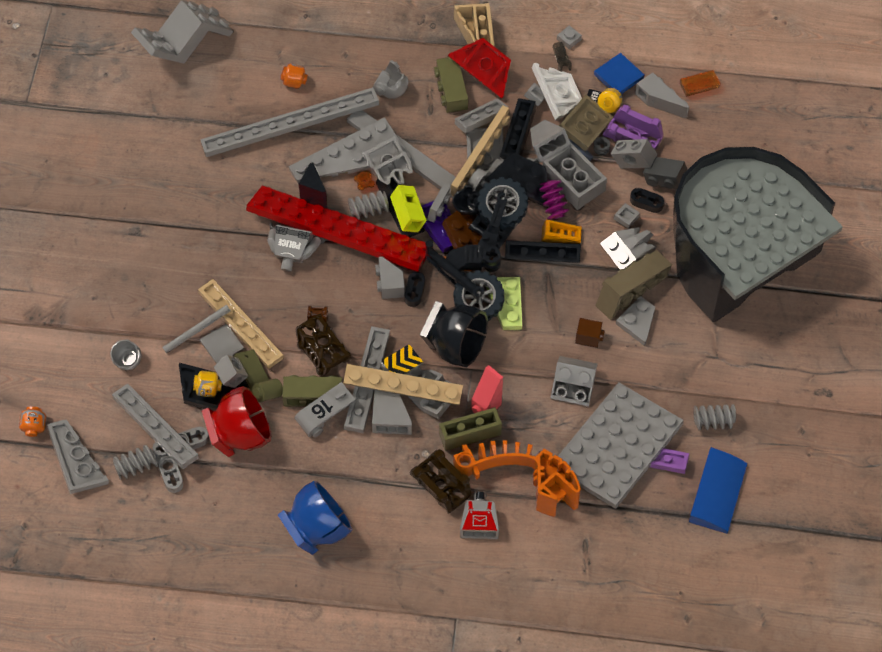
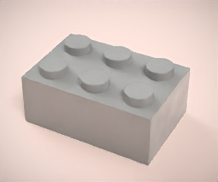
M572 143L543 161L547 180H561L562 182L557 185V187H563L560 193L565 194V198L577 210L606 191L607 178Z

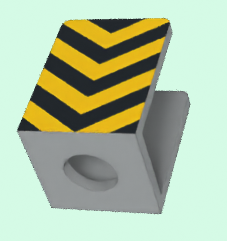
M407 345L381 361V370L420 377L422 375L419 366L423 364V361L414 349Z

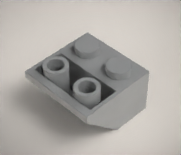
M560 356L556 366L550 399L589 407L598 364Z

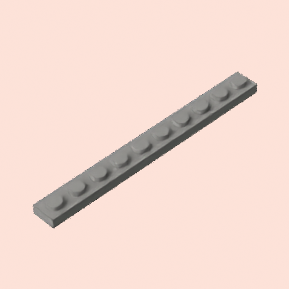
M373 87L200 139L205 156L209 157L378 106L379 99Z

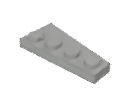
M67 420L47 424V429L70 494L109 484L106 475H103L99 465L89 455V451L82 445L79 440L80 438Z

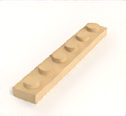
M502 105L452 182L451 196H454L457 191L464 189L463 186L468 184L467 182L471 178L472 173L476 171L477 166L482 165L486 152L489 153L491 151L494 140L500 137L503 126H507L509 123L508 107Z
M214 279L198 289L199 294L215 312L225 305L229 307L231 311L221 318L250 350L254 349L258 359L268 369L284 359L283 354Z
M351 364L346 366L343 384L454 405H460L463 385Z

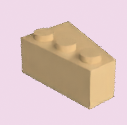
M489 3L454 5V20L467 44L484 38L494 46Z

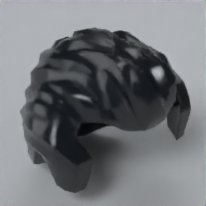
M471 185L463 186L464 189L455 193L452 203L455 209L464 215L478 214L480 191L475 192L472 190Z

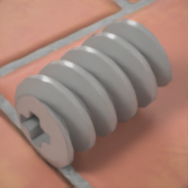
M377 191L376 196L371 192L369 198L364 194L362 195V200L359 196H356L355 202L352 198H348L351 216H356L358 220H360L361 214L367 218L368 212L375 216V210L382 214V208L389 212L385 191H383V194L381 191Z
M727 404L722 409L720 405H716L715 409H713L712 405H709L707 410L704 405H701L699 411L694 406V422L698 430H701L702 425L708 430L710 424H712L714 430L717 429L718 424H720L722 429L725 428V424H728L729 429H732L733 423L736 421L734 404L731 405L730 409Z
M143 445V452L136 448V455L131 450L128 451V458L124 454H121V460L116 456L113 457V463L120 481L121 475L128 479V472L135 476L136 469L143 473V466L151 470V463L158 467L155 455L147 445Z

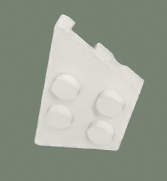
M538 63L533 64L532 70L555 121H558L569 114L582 99L580 92L570 73L560 72L551 67L546 70L540 68Z

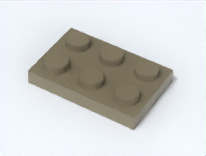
M585 95L559 126L565 129L570 140L586 151L614 116L604 111L598 103L588 95Z

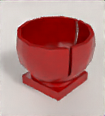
M242 386L230 391L223 396L216 411H212L210 408L201 411L211 444L227 457L235 454L234 448L251 451L262 448L271 441L270 426L264 411L250 418V415L262 410V407L249 388Z

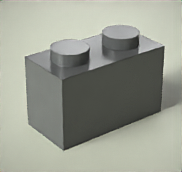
M656 157L651 167L644 169L643 175L647 185L677 189L682 175L687 171L685 161Z

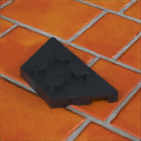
M514 152L485 178V181L488 182L492 179L497 180L499 177H504V179L511 178L514 182H519L521 187L525 189L528 200L541 206L547 201L541 198L546 192H540L539 190L544 186L539 184L548 182L545 166Z
M179 362L184 404L203 409L210 408L212 411H216L223 396L230 391L242 386L249 388L246 380H244L236 388L222 384L221 391H217L215 397L198 396L196 391L193 390L194 377L200 371L210 370Z

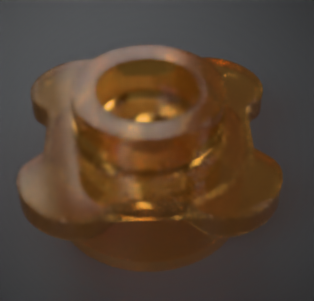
M361 172L354 177V181L358 184L357 188L361 191L375 186V182L372 181V175L369 172Z

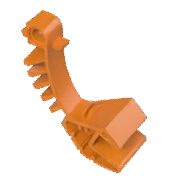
M503 440L502 454H496L495 441H490L489 457H486L484 443L479 444L478 461H475L467 444L462 445L463 452L453 455L454 467L462 475L470 476L474 474L476 480L480 478V471L497 466L522 465L532 467L534 469L533 484L536 486V510L543 514L555 517L557 503L561 500L573 510L579 507L581 488L574 471L571 470L566 461H562L563 459L556 455L553 456V453L546 449H543L538 455L532 456L533 445L528 444L527 453L522 454L519 453L520 442H515V453H507V440ZM466 462L469 463V465L463 466L461 465V463Z

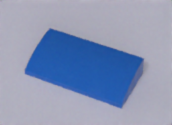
M710 447L689 523L728 534L748 463L729 453Z

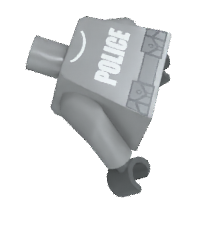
M273 223L269 224L270 231L267 238L269 247L277 258L283 259L281 269L285 271H292L293 262L303 263L305 259H308L317 250L320 244L325 242L324 238L314 236L310 231L281 226L280 223L276 227H273Z

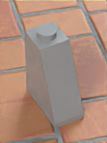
M547 120L530 128L532 146L539 162L546 160L571 145L565 129Z
M374 390L373 433L412 435V421L400 394Z

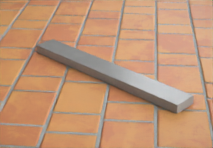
M363 110L352 113L347 118V123L358 131L377 121ZM397 135L411 156L412 169L439 189L442 188L444 183L451 186L456 178L454 175Z

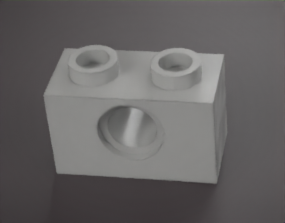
M648 139L618 140L611 155L621 169L650 168L657 153Z

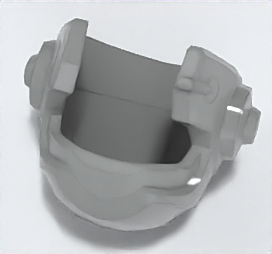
M390 60L385 71L382 70L373 85L378 96L384 95L389 99L399 98L408 88L407 76L401 73L400 66L393 60Z

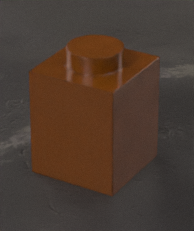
M580 318L575 344L598 348L599 341L603 342L605 330H602L603 322Z

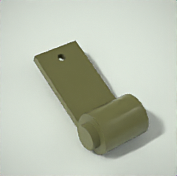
M254 349L234 355V357L239 358L248 374L245 380L258 402L282 396V383L278 379L269 380Z

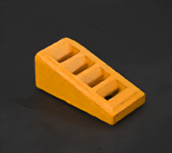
M546 219L542 226L541 241L580 244L582 227Z

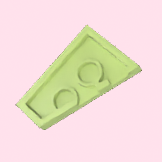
M497 277V280L501 282L504 289L503 308L497 315L503 330H522L520 277ZM493 293L488 296L490 300H493Z

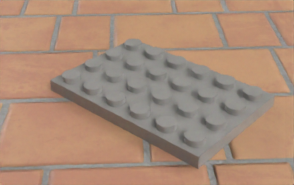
M618 382L558 457L562 458V461H566L571 467L582 489L616 509L651 466V463L659 456L661 450L666 447L682 427L684 420Z

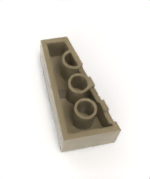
M657 250L651 254L647 253L641 260L632 262L628 268L619 270L616 275L607 277L603 281V287L595 306L610 320L614 319L616 312L619 309L624 311L628 308V304L633 298L637 300L646 292L647 288L651 290L668 276L672 264Z

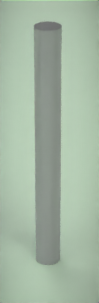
M225 305L162 348L167 354L231 310Z

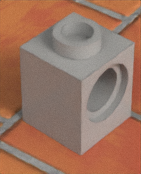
M226 355L214 366L222 384L225 386L236 388L248 377L237 357Z

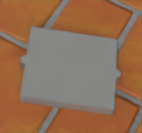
M227 324L217 330H212L210 334L200 339V342L216 364L226 355L234 356L236 353L245 350Z

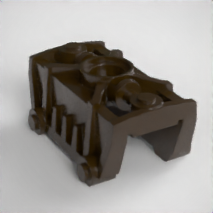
M321 314L308 319L296 327L297 347L306 353L315 365L316 373L320 377L329 373L331 368L338 364L351 360L350 352L346 351L344 344L340 343L332 332L331 327L322 319ZM316 320H317L318 327H319V328H317V329L315 328V327H316V324H315ZM306 327L308 330H312L313 336L306 335L303 328ZM326 338L328 343L321 345L318 343V340ZM324 351L326 354L331 355L332 362L330 364L323 357Z
M441 449L435 450L426 460L409 472L418 481V484L422 485L436 499L438 504L446 509L448 514L471 496L470 478L468 475H462L445 458V453ZM429 462L438 469V475L435 472L431 473L429 471ZM443 481L446 486L440 489L435 483ZM453 490H459L464 497L454 496L452 494Z

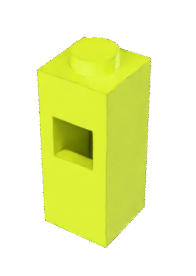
M398 185L390 198L402 231L418 233L427 220L415 187Z

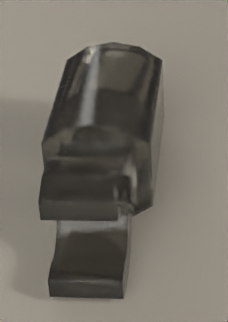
M554 43L552 48L558 63V71L562 72L563 66H567L568 70L571 71L572 63L568 60L564 43Z

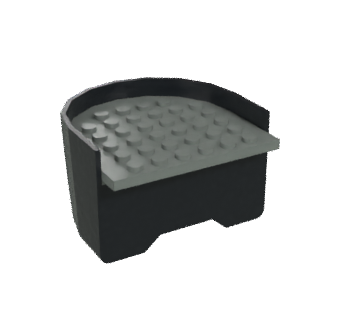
M726 147L699 158L682 175L674 196L673 231L677 277L688 296L712 322H716L738 308L750 294L785 271H794L816 257L822 251L824 242L842 231L843 226L832 216L835 202L805 171L780 154L757 147Z

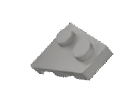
M640 296L616 320V325L645 345L655 306Z

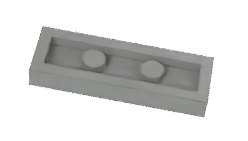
M497 98L455 118V125L464 133H468L493 121L502 105L508 106Z

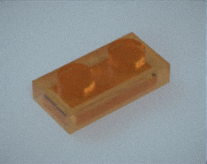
M714 70L680 79V85L686 97L720 87V82Z

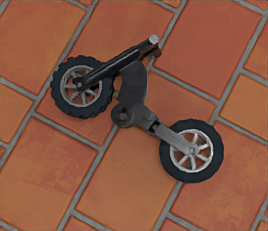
M499 177L497 180L492 179L479 192L478 211L481 218L488 224V227L482 233V238L478 245H466L453 249L445 258L433 249V242L431 240H427L425 243L427 261L455 286L453 292L454 305H468L465 299H471L472 302L468 306L475 305L480 307V310L486 312L488 321L499 314L498 312L502 310L504 303V289L501 282L497 280L495 275L489 274V272L497 271L501 266V253L497 248L501 229H506L509 226L512 228L516 223L519 224L522 218L525 217L528 208V197L525 189L521 187L519 182H514L511 178L504 179V177ZM507 192L513 196L507 199ZM493 195H494V196L496 197V199H497V201H489V200H490V198H491ZM514 200L517 202L516 207L508 203ZM489 205H495L494 211L490 209ZM507 208L513 210L511 213L507 214ZM482 267H484L487 270L484 272H480V270H482ZM463 270H476L474 273L468 272L466 275L464 272H461ZM483 285L487 286L490 290L484 292ZM493 293V300L484 297ZM487 302L490 305L483 308L482 303Z

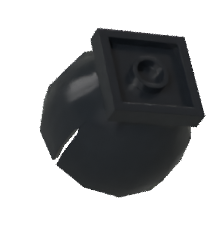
M435 301L420 336L430 349L438 351L443 360L452 365L467 368L476 360L486 336L467 330V328L487 334L488 319L486 312L476 307L462 304L446 309L443 303Z

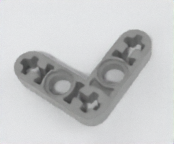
M195 427L178 433L193 450L206 445L209 440L208 432L203 427ZM197 434L202 436L201 440L198 439ZM155 442L152 447L165 487L169 492L177 493L183 488V480L178 465L166 452L161 453L159 450L160 446ZM166 462L173 464L170 470H165L162 467ZM172 475L174 476V479L177 482L176 486H173V484H171L170 476Z

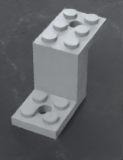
M181 0L158 32L135 27L131 33L151 56L184 64L208 31L230 37L233 30L229 27V22L221 18L219 11L215 8H208L203 4L198 5L193 1Z

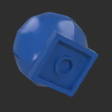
M312 481L299 491L295 496L290 512L283 510L278 514V517L297 546L311 555L318 551L317 545L335 544L346 538L353 531L351 523L345 513H343V510L318 481Z

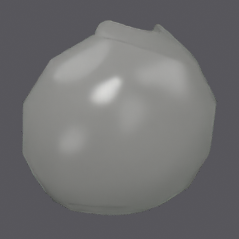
M127 339L117 341L110 351L112 362L118 368L126 371L135 369L140 364L142 358L140 348Z

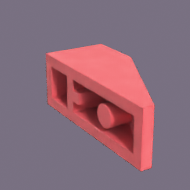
M489 365L485 368L472 397L471 408L474 413L494 407L497 410L502 404L503 376Z

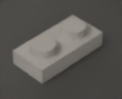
M443 184L430 207L428 221L434 223L437 216L441 217L445 208L443 205L449 203L452 195L449 193L450 185Z

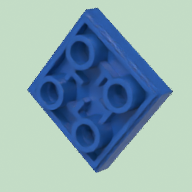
M619 53L594 71V75L606 87L615 88L621 94L644 79L645 76L622 53Z

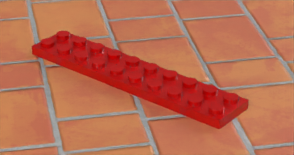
M262 185L246 207L248 212L296 229L310 231L318 237L378 258L383 257L389 262L417 272L427 259L426 244L423 241L358 220L355 217L338 211L323 208L321 205L307 203L304 199Z

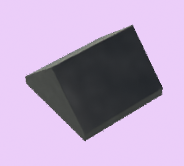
M310 163L299 182L300 199L306 200L307 203L327 208L326 189L314 163Z

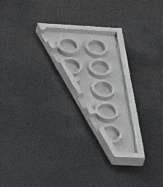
M384 117L290 165L289 170L298 184L310 163H314L320 178L330 175L335 177L345 172L350 174L370 170L362 153L393 136L396 137L409 160L412 161V159Z

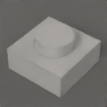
M569 25L557 35V40L568 49H571L582 40V35Z
M533 83L524 95L529 100L536 101L537 106L545 99L540 86L536 83Z
M625 203L614 215V220L629 229L640 217V212Z

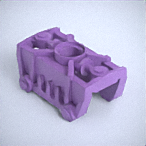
M625 104L619 108L603 133V137L611 138L614 142L618 140L648 139L646 137L651 136L658 139L657 142L654 140L649 141L654 150L657 149L663 138L662 124L658 118L651 119L631 110ZM617 121L624 124L625 128H620L614 122Z

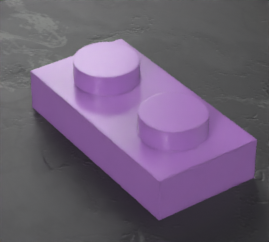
M663 448L650 467L685 474L689 453Z

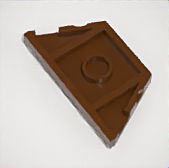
M456 211L443 221L442 226L454 249L466 245H478L482 236L474 230L472 232L468 229L477 217L476 214L464 215Z

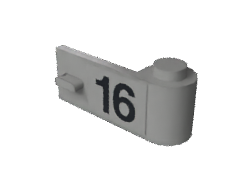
M341 382L300 410L294 419L308 437L313 436L315 438L323 432L324 423L355 402L356 399Z

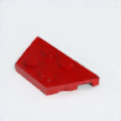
M481 38L448 54L450 59L501 99L504 97L511 59L487 40Z

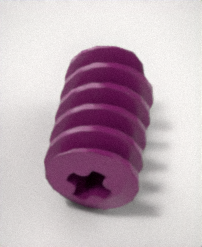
M552 180L539 184L544 185L539 189L540 192H546L541 198L547 200L543 203V206L549 207L545 210L546 214H551L547 217L548 220L565 217V213L569 211V209L563 208L567 202L561 201L565 194H559L563 187H557L562 182L561 180Z

